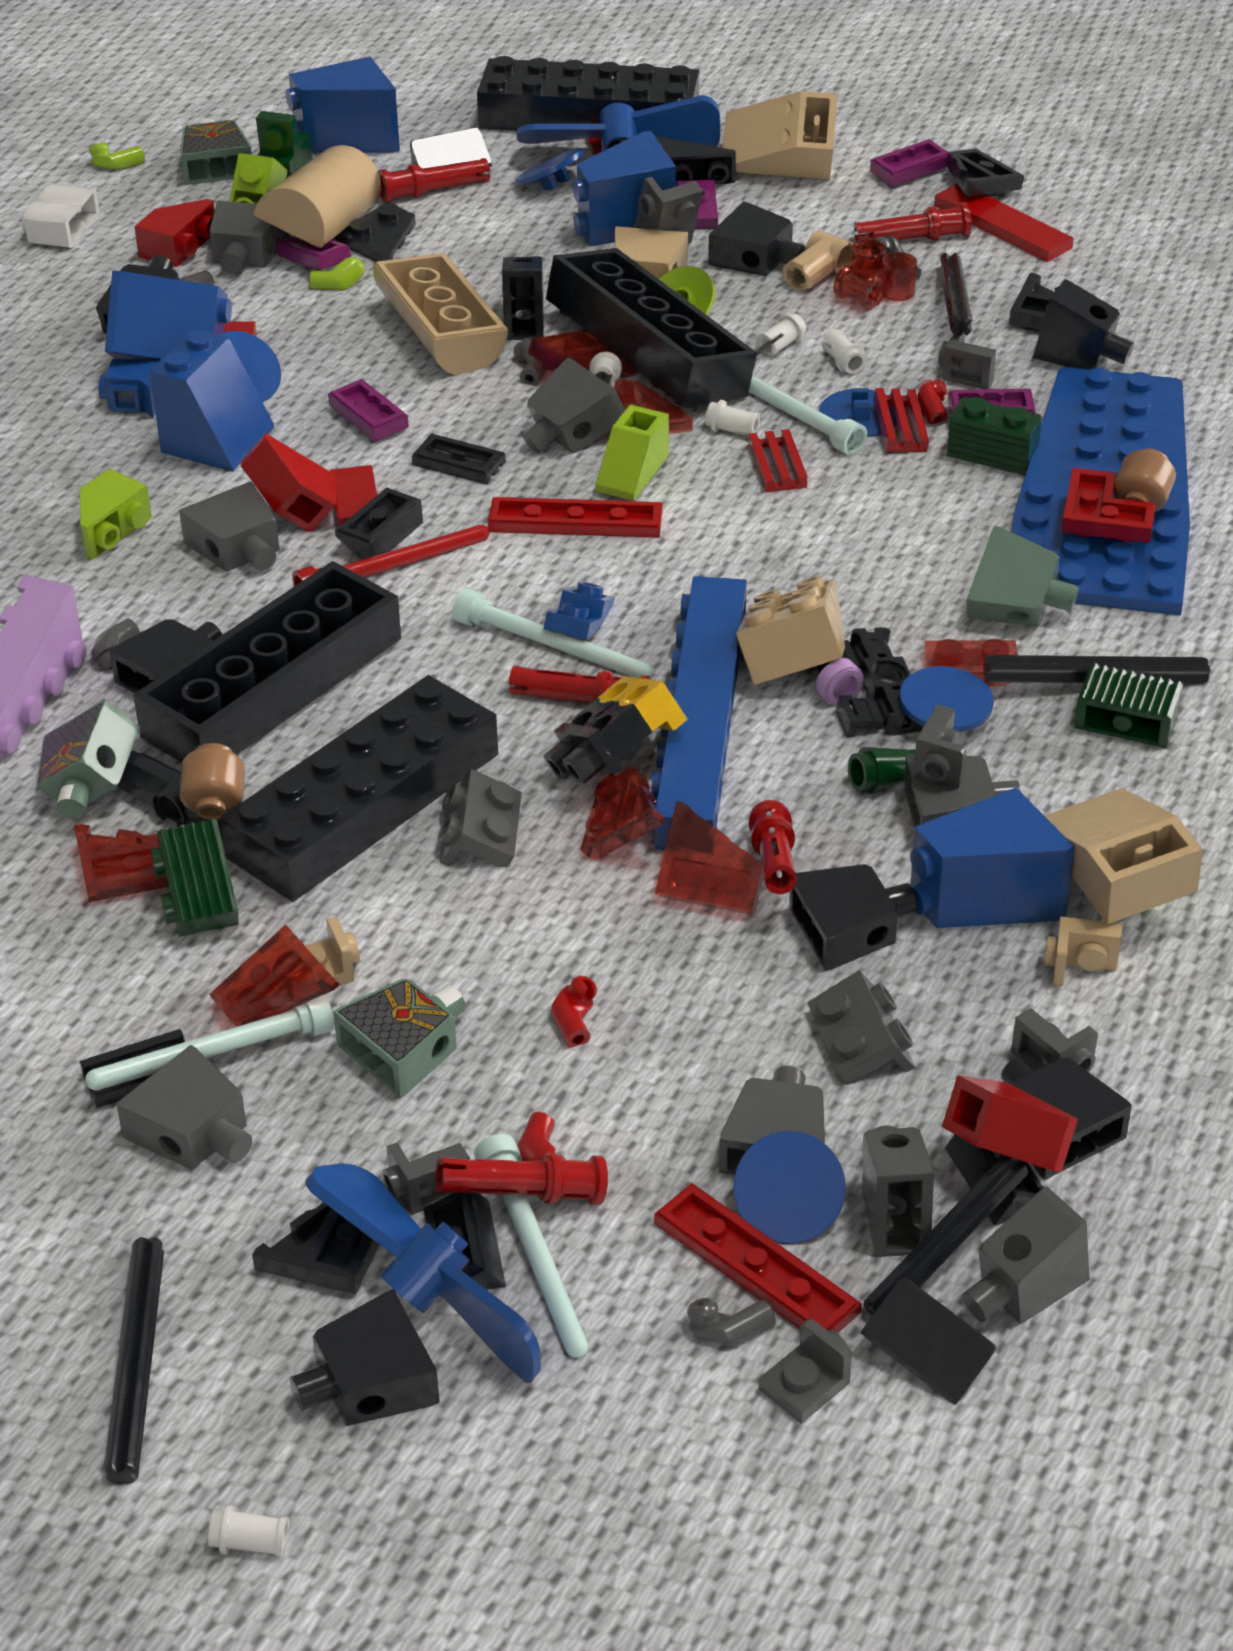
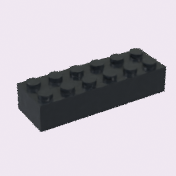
M509 56L489 58L477 90L479 129L517 131V128L528 124H600L599 114L601 110L612 103L627 104L634 111H639L699 96L700 69H690L683 65L671 68L654 67L646 63L627 66L619 65L615 62L590 64L583 63L580 60L552 62L544 58H533L531 60H515Z
M618 248L553 255L545 299L557 307L561 314L571 318L581 326L584 332L591 334L604 344L607 350L614 352L623 359L630 368L637 370L646 377L651 385L661 389L674 399L678 406L695 408L700 404L718 403L720 400L728 402L732 399L748 397L758 353Z
M334 561L330 562L134 693L137 721L140 726V738L181 763L190 752L196 750L201 745L209 743L227 746L233 753L239 754L402 639L398 596Z
M427 675L221 816L220 822L226 859L291 902H295L445 794L453 783H460L470 769L477 771L499 755L497 715L434 677Z

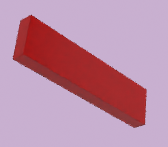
M958 183L935 195L934 206L940 209L958 207L960 202H967L972 225L1046 262L1073 248V237L986 194L968 197L963 193Z
M492 497L488 529L489 532L660 538L663 503Z
M693 1183L688 1185L654 1214L655 1225L754 1297L766 1301L772 1310L798 1329L811 1318L826 1330L839 1333L861 1313L862 1303Z

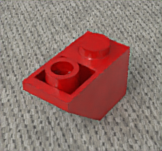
M204 199L154 209L134 226L138 257L151 260L154 256H163L169 259L174 267H178L188 257L194 256L197 249L210 239V228L215 211L214 201Z
M267 433L261 437L241 461V468L274 512L306 531H313L336 506V475Z
M957 1075L942 1128L977 1147L1052 1171L1062 1172L1078 1119L1007 1082Z

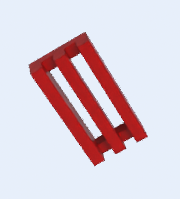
M875 388L873 402L886 451L927 452L929 438L916 389H907L906 395H901L900 389L891 388L890 395H885L884 388ZM889 407L894 409L897 420L896 425L902 442H897ZM904 407H906V410H907V414H908V418H909V422H910V425H911V429H912V433H913L915 442H913L911 430H910V427H909V423H908V419H907V415H906V411H905V408H904Z
M790 429L781 430V437H775L773 431H766L764 439H759L757 433H749L748 445L765 492L807 488L808 476ZM779 446H783L795 480H791ZM765 447H768L781 482H774L763 451Z

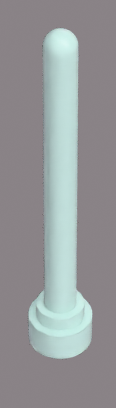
M752 376L749 393L829 436L836 450L848 456L864 447L867 440V429L865 426L852 419L836 421Z
M465 587L455 599L452 618L461 624L472 627L474 624L482 626L484 623L631 677L640 678L641 675H649L651 677L652 667L646 662L577 637L543 629L544 625L491 606V602L481 592Z
M322 991L300 997L299 1003L291 1006V1011L93 1069L87 1073L85 1082L90 1089L101 1090L154 1074L190 1045L197 1048L208 1058L295 1031L300 1035L309 1033L311 1037L333 1031L334 1018L332 1009L326 995Z
M508 1134L489 1136L482 1140L474 1150L475 1160L522 1161V1156L514 1138ZM501 1194L565 1350L569 1356L581 1358L588 1351V1342L526 1195Z

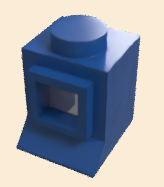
M112 359L106 374L100 376L98 386L99 396L101 399H107L108 409L125 412L144 411L154 419L155 407L149 371L159 361Z

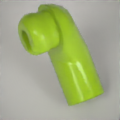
M105 142L89 147V153L92 157L90 161L98 168L121 170L145 163L144 152L139 145L114 153H109V147Z
M348 257L331 271L311 270L310 287L311 289L325 290L349 289L363 277L365 271L364 264L356 257Z

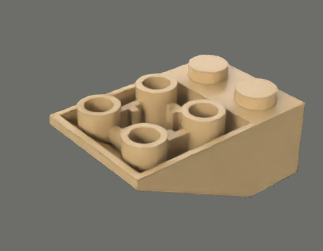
M799 91L726 112L723 148L735 150L736 173L830 180L838 94Z
M815 576L797 583V590L780 595L779 589L761 593L753 598L755 603L750 604L736 635L754 685L842 658L845 643L835 578L823 581L822 576Z
M1120 788L1044 815L1075 847L1071 876L1107 925L1198 892L1203 853L1202 847L1176 815Z

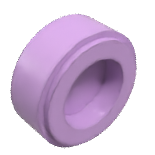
M840 658L826 665L818 675L816 690L828 704L837 705L840 695H851L854 698L859 693L864 680L863 673L849 659Z

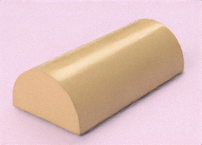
M346 145L333 146L323 151L262 196L254 209L253 215L321 248L348 227L352 220L359 218L377 203L381 192L380 176L372 160L362 151Z
M445 253L373 263V277L376 285L443 370L454 375H460L486 368L499 357L507 341V327Z

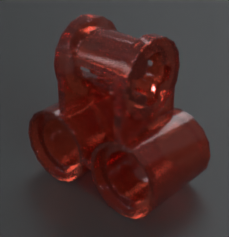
M876 239L858 240L852 245L851 263L844 265L836 275L833 285L834 294L842 299L849 297L858 301L863 309L869 311L878 306L884 299L899 302L912 299L916 291L917 259L905 252L886 254V245Z

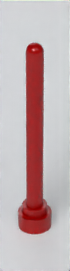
M477 525L346 564L343 567L362 577H368L485 541L489 538L490 532L485 525ZM313 566L293 571V586H296L321 568L315 569Z

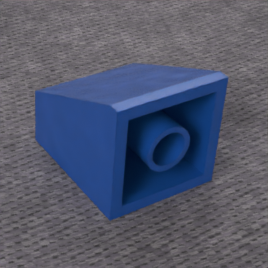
M371 56L289 74L290 88L286 89L285 92L286 101L289 109L292 111V115H296L298 132L310 133L312 153H322L326 149L338 145L351 146L363 153H394L400 151L396 88Z
M651 130L642 132L577 163V179L573 180L572 189L574 198L578 203V213H574L573 223L576 234L578 236L583 235L590 247L615 242L616 226L633 228L639 206L638 200L645 178L653 177L662 191L676 187V166Z
M112 270L105 352L114 359L160 361L192 329L207 330L216 335L224 333L225 323H229L232 316L231 300L227 299L228 295L219 286Z
M192 329L149 371L161 453L233 472L265 433L269 434L274 429V423L228 337L212 334L207 330Z
M1017 787L918 825L914 828L913 850L910 853L912 864L910 885L914 891L917 903L915 913L918 915L924 914L936 928L1058 921L1060 916L1066 917L1075 847Z

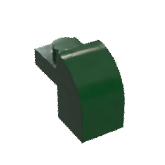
M261 111L258 114L256 124L260 152L257 156L276 159L288 170L286 179L313 160L310 133L298 132L296 115Z

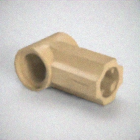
M817 230L808 239L805 251L783 266V279L788 283L789 287L803 292L805 289H810L831 272L841 275L839 273L845 267L849 269L853 264L856 252L855 245L847 240Z

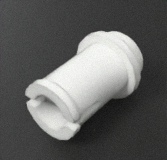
M783 314L778 319L776 325L757 336V346L759 348L766 342L771 341V344L763 349L762 352L773 357L793 341L799 343L806 332V324L798 314Z
M832 330L824 336V339L832 346L827 342H822V348L835 360L836 367L840 372L846 371L849 374H856L864 368L866 354L860 345L852 343L840 330Z
M600 352L591 360L589 369L591 373L614 387L615 381L621 375L622 365L619 358L613 353Z
M720 400L718 403L711 402L705 416V425L711 427L712 432H717L718 429L749 438V433H756L759 429L760 413L727 406L726 401Z
M227 1505L225 1510L214 1509L210 1520L208 1545L209 1547L219 1548L220 1554L228 1555L229 1549L276 1554V1556L283 1557L289 1533V1516L277 1517L236 1512L235 1505Z

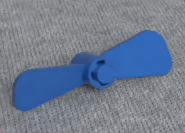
M700 95L639 111H634L627 104L612 103L601 110L599 114L600 124H528L517 128V141L525 144L601 137L602 151L619 144L620 139L631 138L651 130L654 136L717 147L720 141V111L717 103L711 97Z
M341 1163L318 1166L311 1172L305 1181L308 1190L396 1257L381 1275L389 1286L423 1314L442 1295L509 1369L525 1383H531L541 1371V1355L539 1343L534 1332L517 1312L461 1271L470 1261L462 1253L468 1246V1243L445 1222H442L437 1229L428 1223L420 1228L379 1178L364 1168Z

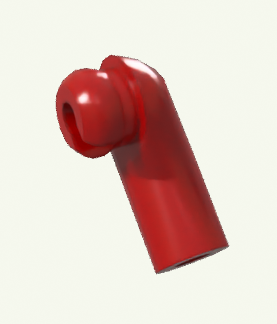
M930 379L924 380L918 387V401L929 424L944 422L948 418V413L942 403L946 398L947 389L945 383L939 379L934 381Z
M586 976L573 978L571 984L565 986L558 994L550 1010L551 1016L569 1048L588 1043L590 1040V1032L583 1018L593 1006V998L597 995V987L594 981Z
M534 1112L529 1117L517 1144L522 1161H539L546 1154H557L555 1147L549 1142L555 1127V1121L550 1115L543 1112ZM558 1154L561 1160H566L564 1156Z

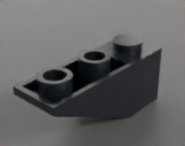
M655 136L676 166V186L677 181L714 180L715 185L735 183V150ZM629 138L620 139V143Z

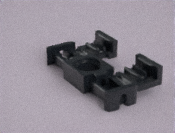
M856 628L852 630L850 642L849 640H844L845 650L842 658L851 660L859 669L861 668L864 677L863 686L867 692L866 698L853 699L851 695H840L838 698L836 713L847 738L854 737L856 727L883 726V723H885L884 732L888 735L920 732L923 729V726L917 724L905 714L900 705L899 695L904 680L911 674L903 656H893L888 646L891 633L888 628H874V632H867L865 628ZM830 662L818 665L817 669L819 673ZM878 678H890L896 681L897 683L885 682ZM905 718L908 721L907 725H903Z

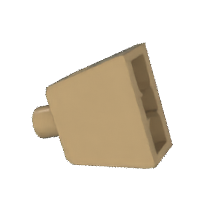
M616 226L615 248H618L659 279L675 268L687 266L688 232Z

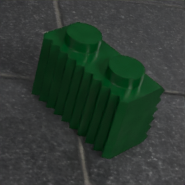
M963 397L949 418L948 451L946 456L1026 476L1031 457L1039 445L1042 417L1040 414L1033 415L1032 412H1028V410L1022 407H1001L999 404L993 405L991 402L989 403L980 397Z
M1094 663L1090 666L1078 697L1074 728L1167 748L1179 714L1183 684L1180 681L1173 683L1170 678L1166 680L1161 678V676L1154 678L1152 675L1145 677L1143 673L1136 675L1134 671L1127 673L1124 669L1108 668L1106 665L1099 667L1097 663Z
M217 819L157 831L158 847L150 849L155 877H165L169 893L160 895L166 924L176 923L179 937L238 925V907Z

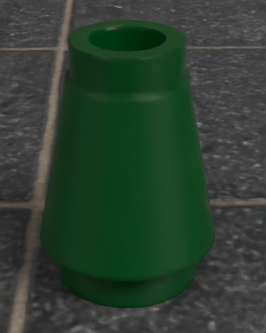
M862 747L858 753H853L848 760V776L851 785L856 791L867 790L869 794H874L904 782L906 754H915L916 750Z

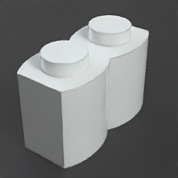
M56 183L48 185L40 193L38 201L33 202L23 213L22 228L26 232L28 243L74 247L83 236L84 230L90 227L100 213L96 188Z

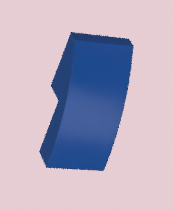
M579 581L577 587L573 586L562 590L559 607L547 611L543 629L587 640L603 624L614 603L615 597L604 595V587Z

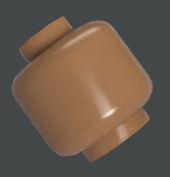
M1145 448L1133 451L1125 456L1114 482V496L1119 499L1156 503L1155 512H1158L1166 505L1176 479L1175 467L1167 456L1158 450Z
M215 743L201 745L196 750L190 752L183 759L181 767L179 796L184 806L195 812L199 817L210 820L220 819L221 816L242 803L245 766L241 758L227 746Z

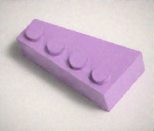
M23 575L17 586L19 593H22L16 606L6 605L0 616V623L4 625L0 632V763L8 753H14L17 750L23 733L30 724H36L40 720L43 708L52 696H58L62 692L66 678L74 668H80L85 661L87 648L82 640L73 585Z

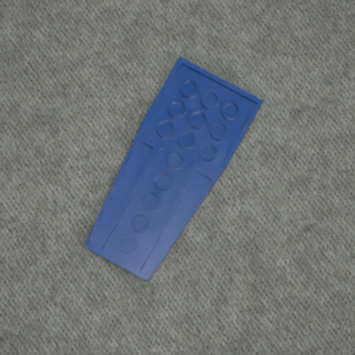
M1069 367L1061 368L1058 370L1041 424L1039 445L1031 457L1016 504L1012 533L1051 550L1059 556L1057 580L1079 586L1075 604L1181 615L1190 531L1183 383L1177 378L1151 376L1144 372L1130 374L1110 372L1103 368L1091 370ZM1145 448L1162 452L1175 467L1176 479L1167 503L1161 510L1154 513L1150 543L1138 541L1124 542L1120 539L1097 536L1082 537L1062 532L1072 468L1115 472L1117 477L1124 457L1133 451Z

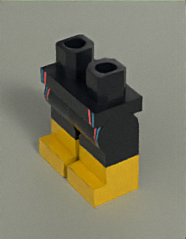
M623 676L576 715L571 723H563L556 728L554 733L560 742L543 756L558 778L566 779L571 775L578 783L585 784L597 773L615 776L624 768L620 760H627L633 757L639 751L642 740L654 730L659 728L674 731L688 719L663 681Z

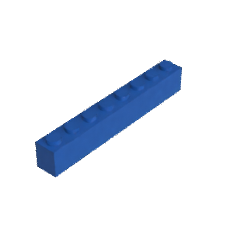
M693 576L690 594H682L680 619L686 622L678 621L676 649L681 650H673L671 677L677 679H668L667 689L688 720L674 731L661 729L662 737H667V740H658L656 766L657 768H662V771H653L651 799L657 800V803H648L646 815V832L655 833V850L713 854L741 653L736 632L746 614L747 579Z

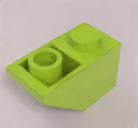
M239 153L229 202L257 204L262 196L286 179L288 170L272 157Z
M634 405L628 406L612 427L595 483V491L635 501L669 456V414Z
M109 468L80 488V526L85 556L91 560L105 550L115 547L118 541L135 529L142 528L152 518L147 485Z

